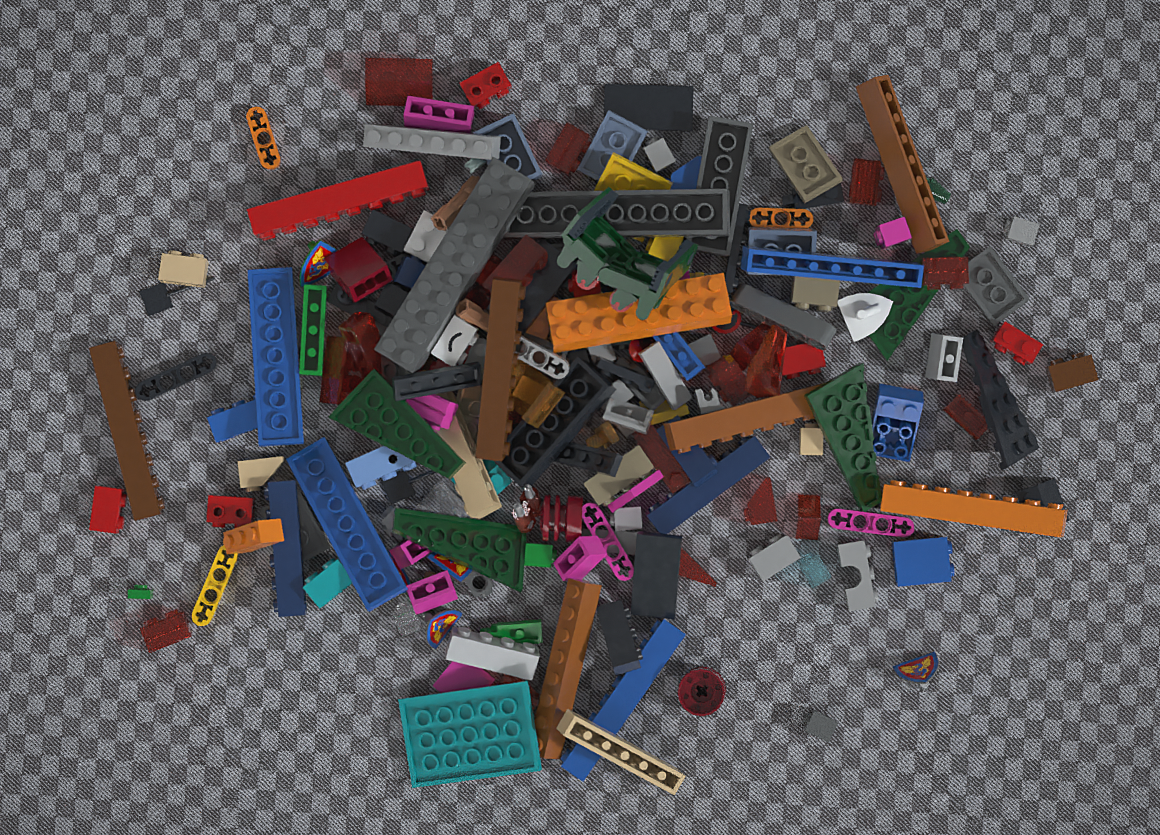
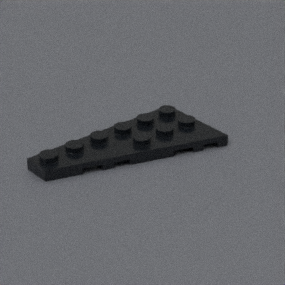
M977 329L962 337V347L967 363L974 369L975 376L972 379L974 385H979L981 396L978 398L988 430L993 432L996 443L993 446L995 452H1000L1002 462L999 465L1002 471L1040 447L1036 436L1031 432L1027 424L1026 417L1021 413L1016 403V398L1011 394L1004 376L1000 373L994 357L990 354L983 336L980 335Z

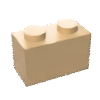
M169 250L168 254L162 253L158 280L161 283L205 288L209 262L206 258H203L204 255L190 253V256H181V252Z

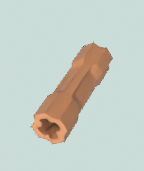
M471 176L461 186L460 191L432 216L431 220L438 230L446 231L452 225L480 180L479 176Z
M466 298L460 301L456 307V315L469 324H475L488 332L489 315L480 306Z

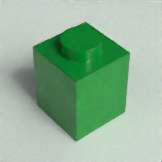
M526 543L524 566L551 568V563L556 560L557 550H554L553 545Z

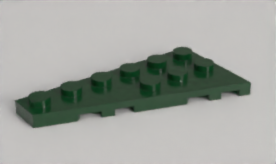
M958 229L948 235V243L931 251L924 252L911 261L924 265L921 288L879 284L868 292L893 301L890 312L883 324L875 332L868 335L886 361L891 357L970 248Z
M373 369L328 416V418L446 478L451 479L466 464L406 400L395 401L393 398V386L376 369Z

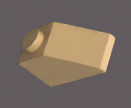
M284 456L238 461L240 488H246L247 492L260 491V486H265L284 463Z

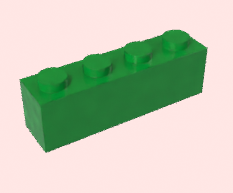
M304 285L300 375L322 376L327 286Z

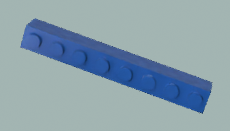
M743 246L741 269L746 272L921 288L924 265L917 262Z
M664 618L661 622L657 620L650 629L653 634L648 640L644 638L639 645L643 659L639 660L641 668L625 672L623 677L618 675L611 685L614 687L610 695L606 693L599 702V705L602 707L597 714L592 712L588 720L615 735L618 733L686 635ZM575 742L576 744L572 750L567 748L560 759L563 761L561 767L583 782L601 755Z

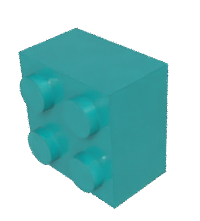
M330 559L322 566L324 571L320 574L315 572L305 580L306 585L303 589L319 609L352 584L340 559Z

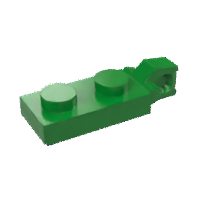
M541 619L496 622L491 624V627L480 628V632H487L493 637L500 639L507 637L520 644L525 642L531 644L543 643Z

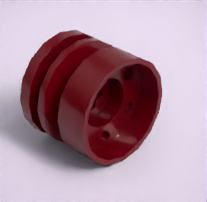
M545 494L540 512V529L543 541H548L549 531H554V541H558L560 532H565L566 542H574L578 537H581L583 496L568 495L566 505H561L560 495H556L555 505H550V495Z
M705 666L695 667L688 671L679 683L678 688L679 702L683 708L692 715L697 716L711 715L717 711L723 703L726 694V685L723 677L713 668ZM706 685L708 687L706 690L708 694L702 693L699 695L697 693L699 691L697 686L703 687Z

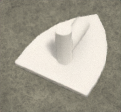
M858 293L838 300L837 304L853 342L870 335L883 324L890 312L893 301L871 293Z

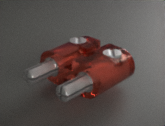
M526 484L519 498L521 503H515L512 511L515 524L522 533H528L533 529L537 522L535 517L540 516L543 503L537 489Z

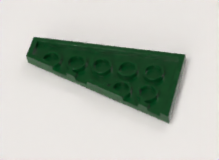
M860 362L804 396L860 511L865 512L882 502V495L875 463L877 458L873 448L872 421L866 397L867 385L864 382L863 371H865L864 363Z
M395 508L393 533L520 593L522 592L527 529H522L518 525Z

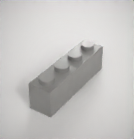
M452 627L445 650V660L533 680L539 660V648L527 642L523 644L516 643L507 637L496 638L487 632L476 633L466 627Z

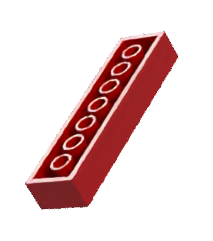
M419 160L249 208L247 212L254 236L267 241L276 238L275 234L282 232L284 235L295 233L298 227L304 226L306 229L319 226L318 222L323 220L327 221V223L338 221L340 216L344 214L351 217L361 214L362 209L369 208L372 211L383 208V204L387 202L392 203V205L405 201L404 198L412 196L413 199L425 196L426 191H430L423 165Z

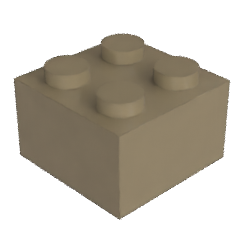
M793 276L789 304L794 305V307L800 310L816 307L817 312L829 313L831 309L837 307L840 280Z

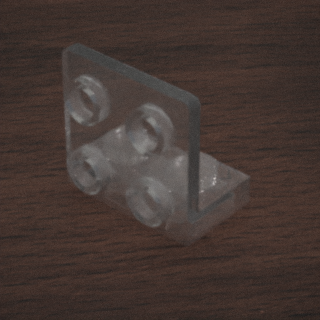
M441 480L435 484L434 488L413 509L414 511L462 518L469 516L464 510V501Z

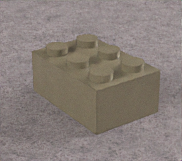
M638 445L623 456L616 477L598 473L583 484L598 506L602 503L604 506H607L616 500L614 497L616 493L621 491L624 494L634 487L632 482L638 478L643 481L652 475L651 469L654 466Z

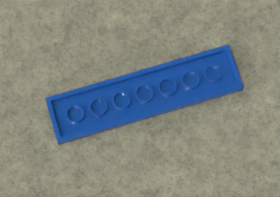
M292 267L247 270L259 447L304 444Z
M323 437L287 458L286 460L367 611L370 612L408 590L327 439Z

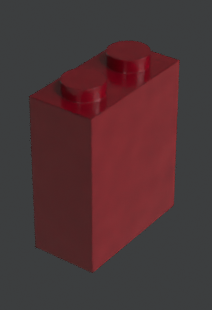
M363 237L324 259L330 275L354 302L359 301L393 280L387 264Z

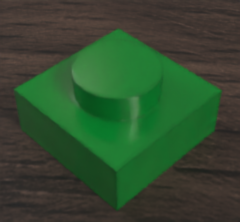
M134 585V589H128V599H152L153 589H147L148 585Z

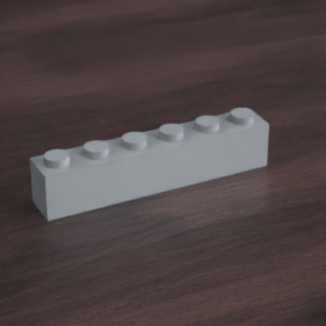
M365 124L363 147L492 160L493 157L499 159L501 136L383 124Z

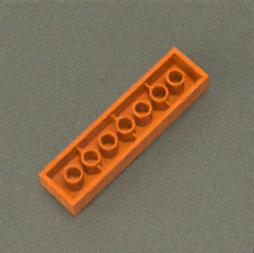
M724 273L678 280L669 289L660 306L653 309L645 320H641L636 316L639 299L636 302L634 301L633 305L625 312L614 310L610 305V296L614 291L546 303V316L553 353L731 323L732 318Z
M890 480V484H884L880 511L1054 537H1063L1065 533L1068 509H1063V504L1048 503V506H1041V501L1029 499L1025 500V503H1020L1018 498L1003 496L1002 500L995 499V494L980 493L979 497L973 496V491L957 490V493H951V488L939 486L935 487V490L928 489L929 485L913 483L912 487L906 486L905 481Z

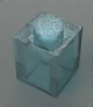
M810 552L800 558L801 563L798 564V567L812 589L832 577L818 554L812 555Z

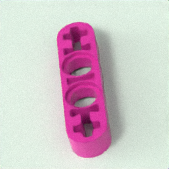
M586 503L582 506V519L592 536H596L595 530L598 526L604 525L608 528V535L605 538H599L603 547L607 550L610 545H616L620 550L619 555L615 558H611L608 555L605 556L612 571L622 581L631 579L634 574V567L601 509L595 503ZM588 506L597 509V512L594 513L597 520L600 517L603 519V522L596 523L592 528L589 523L593 522L590 516L585 517L584 515L587 512L586 507ZM624 556L626 560L621 562L625 567H630L629 575L627 577L623 574L619 575V565L613 566L611 562L617 561Z
M833 509L827 516L828 524L836 529L896 537H909L914 532L913 522L906 517L845 509ZM836 512H839L841 517L848 518L847 513H851L849 519L850 527H846L847 522L842 521L839 522V525H835V521L831 520V517L836 516ZM858 515H862L866 519V524L862 528H857L853 524L854 518ZM879 518H884L888 522V527L884 531H879L876 528L875 523ZM891 519H896L894 524L899 525L906 521V525L910 526V529L906 530L905 534H902L901 529L894 528V533H890L892 528Z

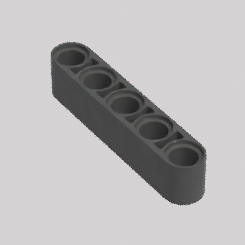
M744 283L738 285L729 301L730 306L735 310L820 350L827 349L837 331L828 322Z

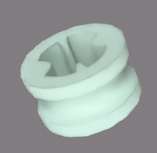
M471 158L464 166L470 169V174H473L486 161L485 159Z

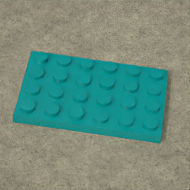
M528 681L398 699L412 788L542 770Z

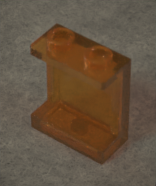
M519 359L518 366L514 367L513 375L517 376L516 388L512 389L511 398H515L514 410L527 423L539 428L565 392L538 369Z

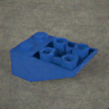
M879 383L872 416L873 448L876 456L910 462L924 404L923 391Z

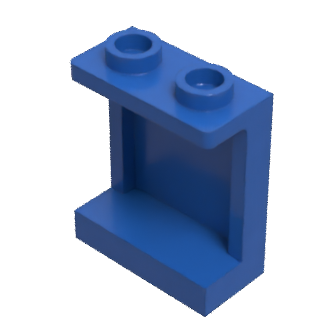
M947 537L891 542L895 584L897 587L952 582L951 577L955 576L954 564L950 563L949 554H952V543L947 541Z

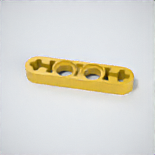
M224 545L217 552L192 612V620L198 626H205L212 621L238 560L239 553L234 554L233 558L227 560L226 564H230V568L217 564L219 560L223 562L225 559V555L222 554L223 550H226ZM217 568H221L226 572V577L222 581H217L214 578L213 574ZM208 589H214L217 592V598L213 602L205 598V592ZM201 601L206 605L213 606L212 610L207 608L205 615L208 616V619H204L202 622L199 621V616H197V612H202L204 606L200 605Z

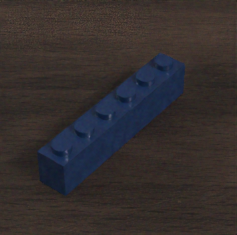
M745 436L737 442L739 447L734 451L729 448L719 456L722 460L716 466L718 474L698 488L694 486L690 479H687L684 482L685 487L678 491L675 488L666 495L668 500L660 505L657 502L647 510L650 513L646 516L657 531L662 534L670 533L771 458L755 436L751 438Z
M297 480L268 482V487H264L265 500H269L270 509L266 510V519H281L284 541L273 544V554H270V566L275 568V577L271 578L272 590H276L277 599H273L274 612H278V617L306 615L307 604L306 591L303 589L305 579Z

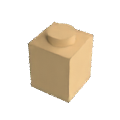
M805 424V428L799 429V455H823V433L818 428V424Z

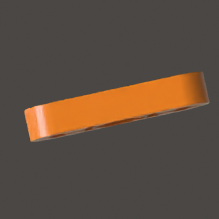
M252 107L248 110L246 118L260 163L267 170H274L279 167L281 157L267 113L261 107ZM257 111L259 114H263L260 122L262 126L266 124L267 128H259L254 132V128H258L255 120H251V117ZM262 132L270 135V141L265 145L260 144L257 140L258 135ZM273 145L274 149H269L273 157L276 156V160L273 161V165H270L264 161L267 159L266 151L261 153L260 149H267Z
M755 208L751 211L749 224L752 227L809 228L813 223V215L806 209ZM760 212L762 217H768L767 212H772L770 217L771 225H767L768 220H762L760 224H756V220H752V216ZM781 212L786 215L787 222L784 225L775 223L774 216L777 213ZM790 213H794L793 218H799L802 213L805 214L806 218H809V221L805 222L804 226L801 225L800 221H793L794 226H789L791 221Z

